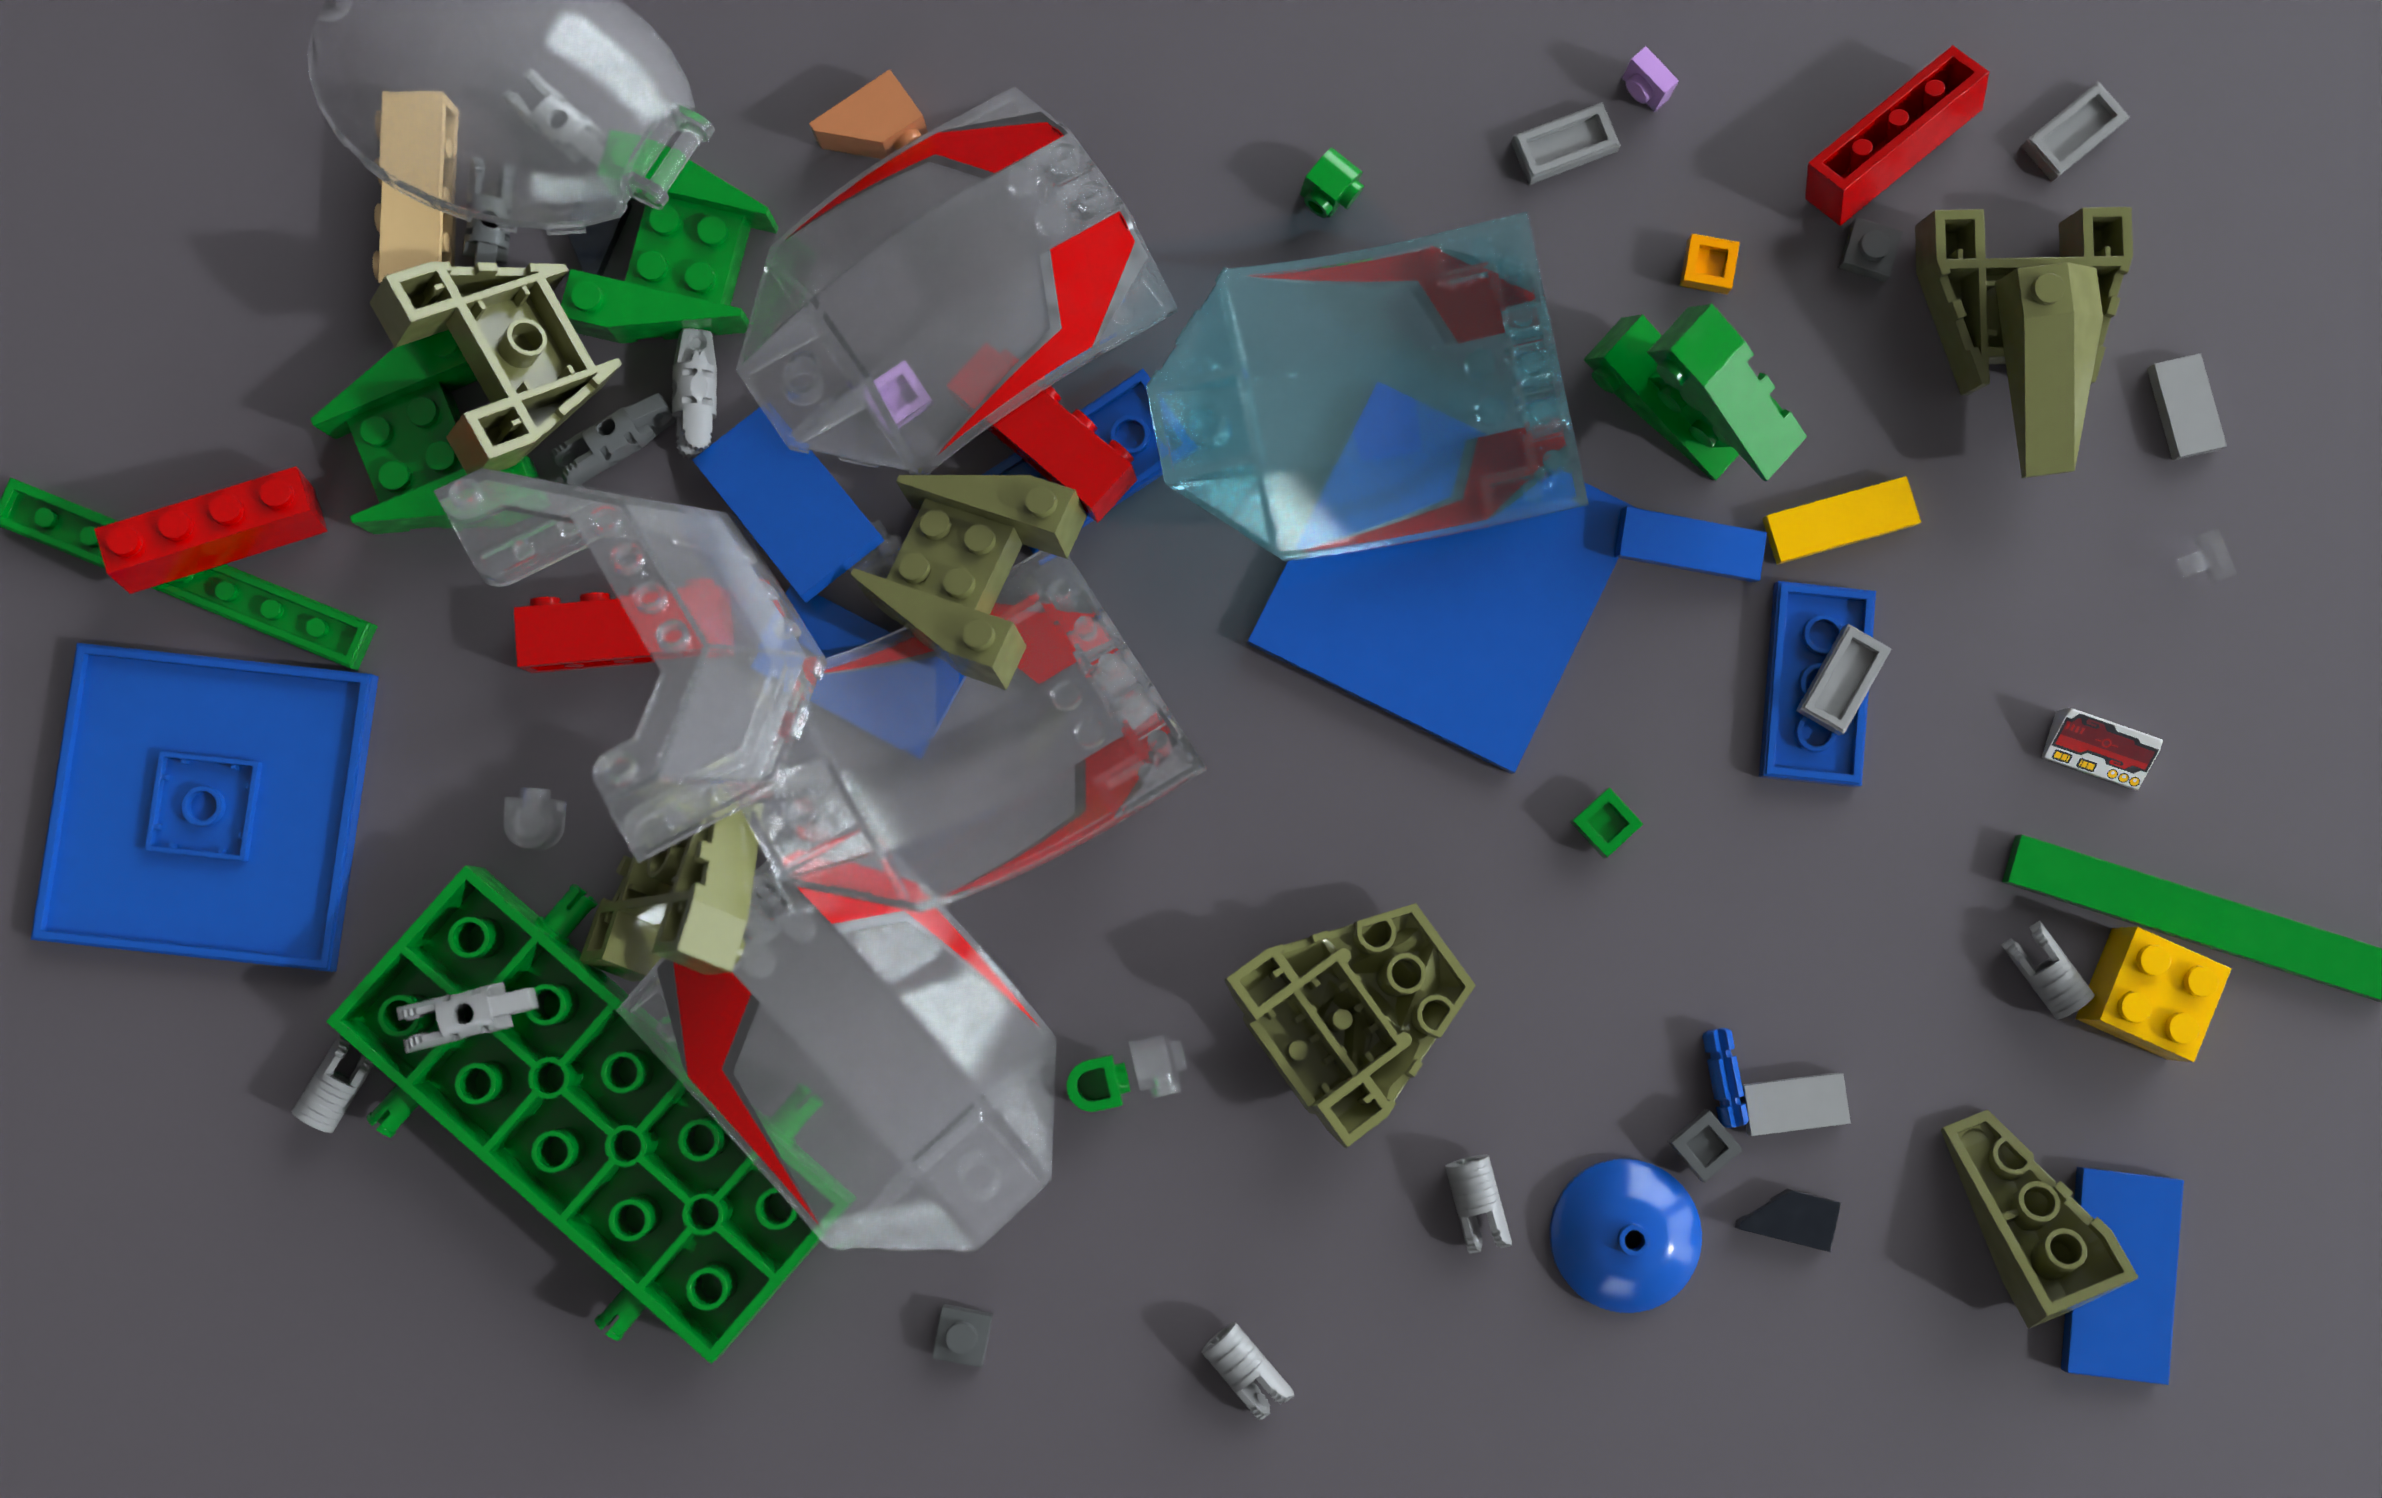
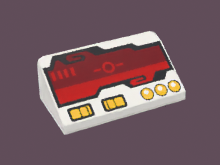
M2066 708L2056 711L2041 758L2133 790H2138L2156 759L2163 740L2073 708Z

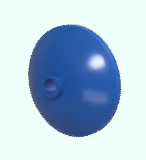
M1619 1158L1602 1161L1586 1168L1566 1185L1553 1208L1549 1239L1553 1259L1560 1274L1577 1294L1602 1309L1620 1313H1636L1647 1311L1666 1303L1684 1288L1693 1275L1699 1261L1702 1246V1229L1696 1206L1689 1193L1677 1179L1653 1164L1635 1159ZM1637 1230L1641 1236L1640 1244L1635 1248L1629 1249L1625 1245V1236L1628 1232Z

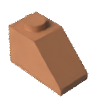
M890 69L809 123L815 139L822 149L890 160L923 141V137L928 134L922 113Z

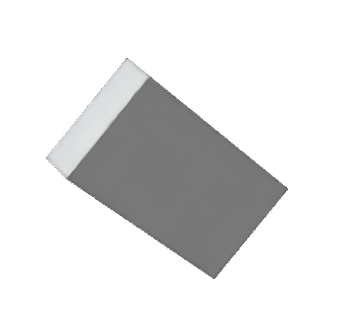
M2098 81L2028 138L2021 147L2053 182L2126 122L2130 116Z
M1603 102L1516 134L1511 140L1529 185L1618 152L1621 146Z
M2201 353L2155 363L2148 367L2147 371L2172 461L2218 451L2227 447Z
M1850 624L1843 626L1796 711L1838 736L1845 734L1892 648Z
M1837 1072L1742 1084L1744 1092L1742 1103H1746L1749 1121L1745 1125L1747 1135L1749 1136L1851 1124L1843 1073Z

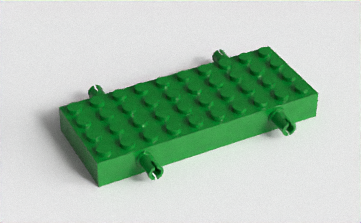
M465 865L326 1021L396 1084L373 1112L366 1116V1119L371 1126L379 1122L380 1125L376 1130L392 1138L396 1130L420 1105L624 1286L604 1311L594 1319L595 1324L600 1330H603L606 1325L609 1326L619 1316V1319L606 1332V1335L613 1340L620 1341L629 1327L648 1308L704 1359L712 1364L724 1354L858 1198L854 1192L797 1143L796 1134L825 1102L820 1096L815 1094L800 1109L801 1103L813 1091L800 1082L772 1117L765 1115L751 1103L774 1146L822 1226L821 1228L749 1144L688 1078L681 1062L674 1034L600 969L582 963L579 960L582 953L569 943L571 940L568 936L586 915L598 905L597 901L592 896L586 897L587 892L573 883L567 893L545 917L539 916L485 868ZM499 982H504L506 993L524 988L535 989L539 1008L511 1015L513 1027L477 1034L455 1042L410 1053L405 1052L403 1040L409 1039L412 1035L425 1032L429 1034L440 1030L436 1012L411 1021L405 1019L398 1020L397 1007L446 995L459 994ZM470 1005L467 1006L464 1012L468 1023L474 1016L473 1008Z

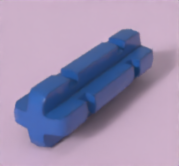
M1728 1028L1708 1030L1703 1033L1702 1037L1705 1052L1710 1053L1711 1056L1707 1063L1714 1099L1720 1102V1106L1716 1107L1718 1120L1725 1128L1743 1126L1748 1123L1749 1118L1746 1103H1741L1740 1097L1744 1096L1737 1056L1731 1054V1049L1735 1048L1732 1032Z

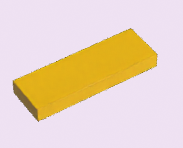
M1907 476L1769 514L1762 518L1776 565L1913 527L1921 523Z

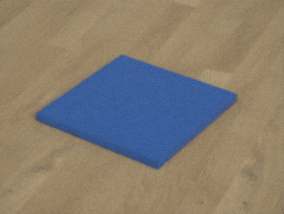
M1377 381L1247 644L1510 774H1514L1619 559L1614 557L1621 509L1627 506L1636 507L1559 470L1499 515L1487 521L1401 538L1297 553L1384 525L1451 499L1466 441L1489 436Z
M77 643L30 940L336 972L379 676L348 671Z

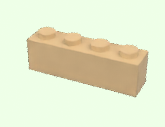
M385 91V109H380L378 114V127L383 138V156H379L376 162L377 178L382 186L381 203L376 204L374 211L375 225L380 233L379 251L374 252L372 261L374 276L379 284L387 275L428 262H450V265L454 267L460 110L445 91Z

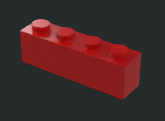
M1952 45L1808 162L1805 199L1839 226L1844 224L1983 110L1990 71Z
M985 343L946 386L955 403L970 415L1019 359L1007 349H1003L998 353L988 343ZM1042 379L1022 390L979 422L1047 481L1075 489L1085 513L1097 523L1137 481L1131 464L1134 460L1133 456L1114 439L1107 444L1095 434L1097 430L1096 425L1083 412L1075 409L1070 413L1058 403L1061 400L1060 395Z
M297 466L94 529L107 574L129 594L328 532L315 488Z
M707 584L679 586V593L661 595L660 590L656 588H638L630 590L629 597L610 599V594L604 592L584 593L579 595L580 602L561 603L559 597H536L530 599V606L514 607L517 667L530 673L728 656L724 598L715 590H709V585Z

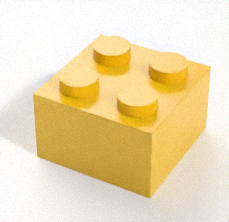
M2139 927L2112 928L2089 984L2095 996L2088 1004L2079 1009L2075 1019L2164 1059L2195 1062L2232 968Z

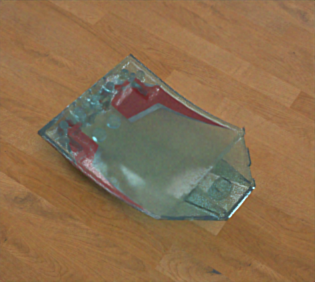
M1527 212L1347 253L1248 267L1226 268L1224 266L1215 280L1217 284L1200 310H1195L1176 339V346L1160 371L1156 370L1146 385L1165 484L1283 561L1323 557L1417 542L1589 505Z

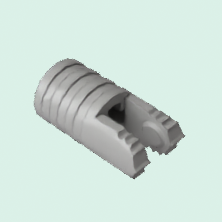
M2039 920L2029 928L2032 932V937L2050 957L2049 959L2034 967L2022 946L2012 938L2002 943L2001 946L2054 1018L2059 1020L2084 1007L2094 998L2095 994Z
M340 1034L291 1111L302 1122L326 1133L334 1132L374 1067V1064L362 1054L350 1078L335 1071L336 1066L344 1058L351 1046Z
M1489 1155L1471 1156L1445 1165L1469 1254L1481 1252L1483 1245L1482 1235L1476 1215L1484 1213L1487 1214L1496 1246L1500 1248L1512 1246V1239Z
M1236 1322L1225 1326L1203 1347L1201 1351L1203 1356L1227 1382L1257 1420H1262L1271 1413L1268 1399L1265 1398V1395L1261 1393V1390L1253 1382L1255 1379L1279 1404L1286 1403L1295 1396L1292 1388Z

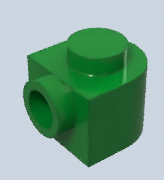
M1331 147L1305 176L1300 195L1304 197L1305 204L1313 213L1322 218L1327 216L1330 218L1340 205L1348 209L1357 199L1364 188V185L1359 182L1363 171Z
M1113 1054L1080 1062L1070 1072L1067 1080V1093L1070 1100L1078 1108L1089 1112L1123 1106L1122 1094L1131 1092L1125 1062L1115 1064Z

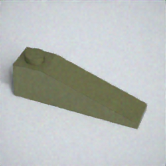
M2070 262L2017 268L1996 281L1995 289L2021 477L2023 479L2070 473L2075 471L2103 321L2097 269Z
M1988 1109L1941 1129L2002 1282L2028 1329L2075 1310L2139 1278L2112 1230L2098 1216L2094 1219L2071 1197L2073 1192L2061 1180L2057 1183L2034 1161V1154Z

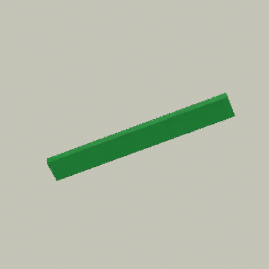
M10 477L0 498V527L105 569L94 529L117 522V520ZM226 564L151 587L356 671L359 670L378 627L363 619Z
M2015 835L2002 883L2382 1003V948L2029 836Z

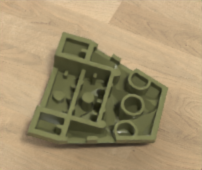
M1416 903L1356 921L1351 925L1313 934L1308 938L1289 944L1268 948L1224 979L1234 1001L1244 1013L1242 1019L1246 1027L1304 1108L1310 1114H1316L1326 1130L1344 1148H1348L1389 1116L1397 1104L1394 1101L1410 1078L1415 1077L1423 1065L1421 1061L1435 1040L1442 1037L1476 986Z

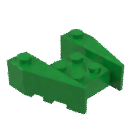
M608 128L596 176L609 193L646 204L625 281L570 269L561 306L576 333L620 344L638 342V339L663 337L664 340L678 339V335L683 328L707 330L714 333V335L750 333L753 327L742 308L731 306L751 228L777 234L778 225L769 208L656 139Z
M1713 304L1688 307L1663 335L1656 330L1643 314L1622 317L1583 359L1593 370L1591 373L1593 380L1603 390L1614 393L1713 481H1716L1739 455L1763 481H1768L1807 437L1792 412L1783 410L1771 397L1770 393L1775 389V386L1768 375L1760 373L1758 376L1755 375L1747 363L1754 355L1746 341Z
M449 330L393 348L310 418L314 427L335 440L352 433L379 504L351 515L350 519L353 524L373 535L410 532V529L457 528L467 524H505L551 505L533 460L528 456H525L516 465L473 482L469 479L446 437L461 417L451 391L478 380Z

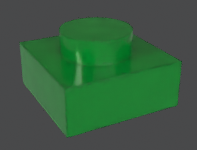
M1610 787L1600 793L1570 821L1603 859L1609 857L1643 825L1641 820Z

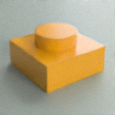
M1692 233L1687 240L1680 286L1728 294L1733 287L1740 242Z

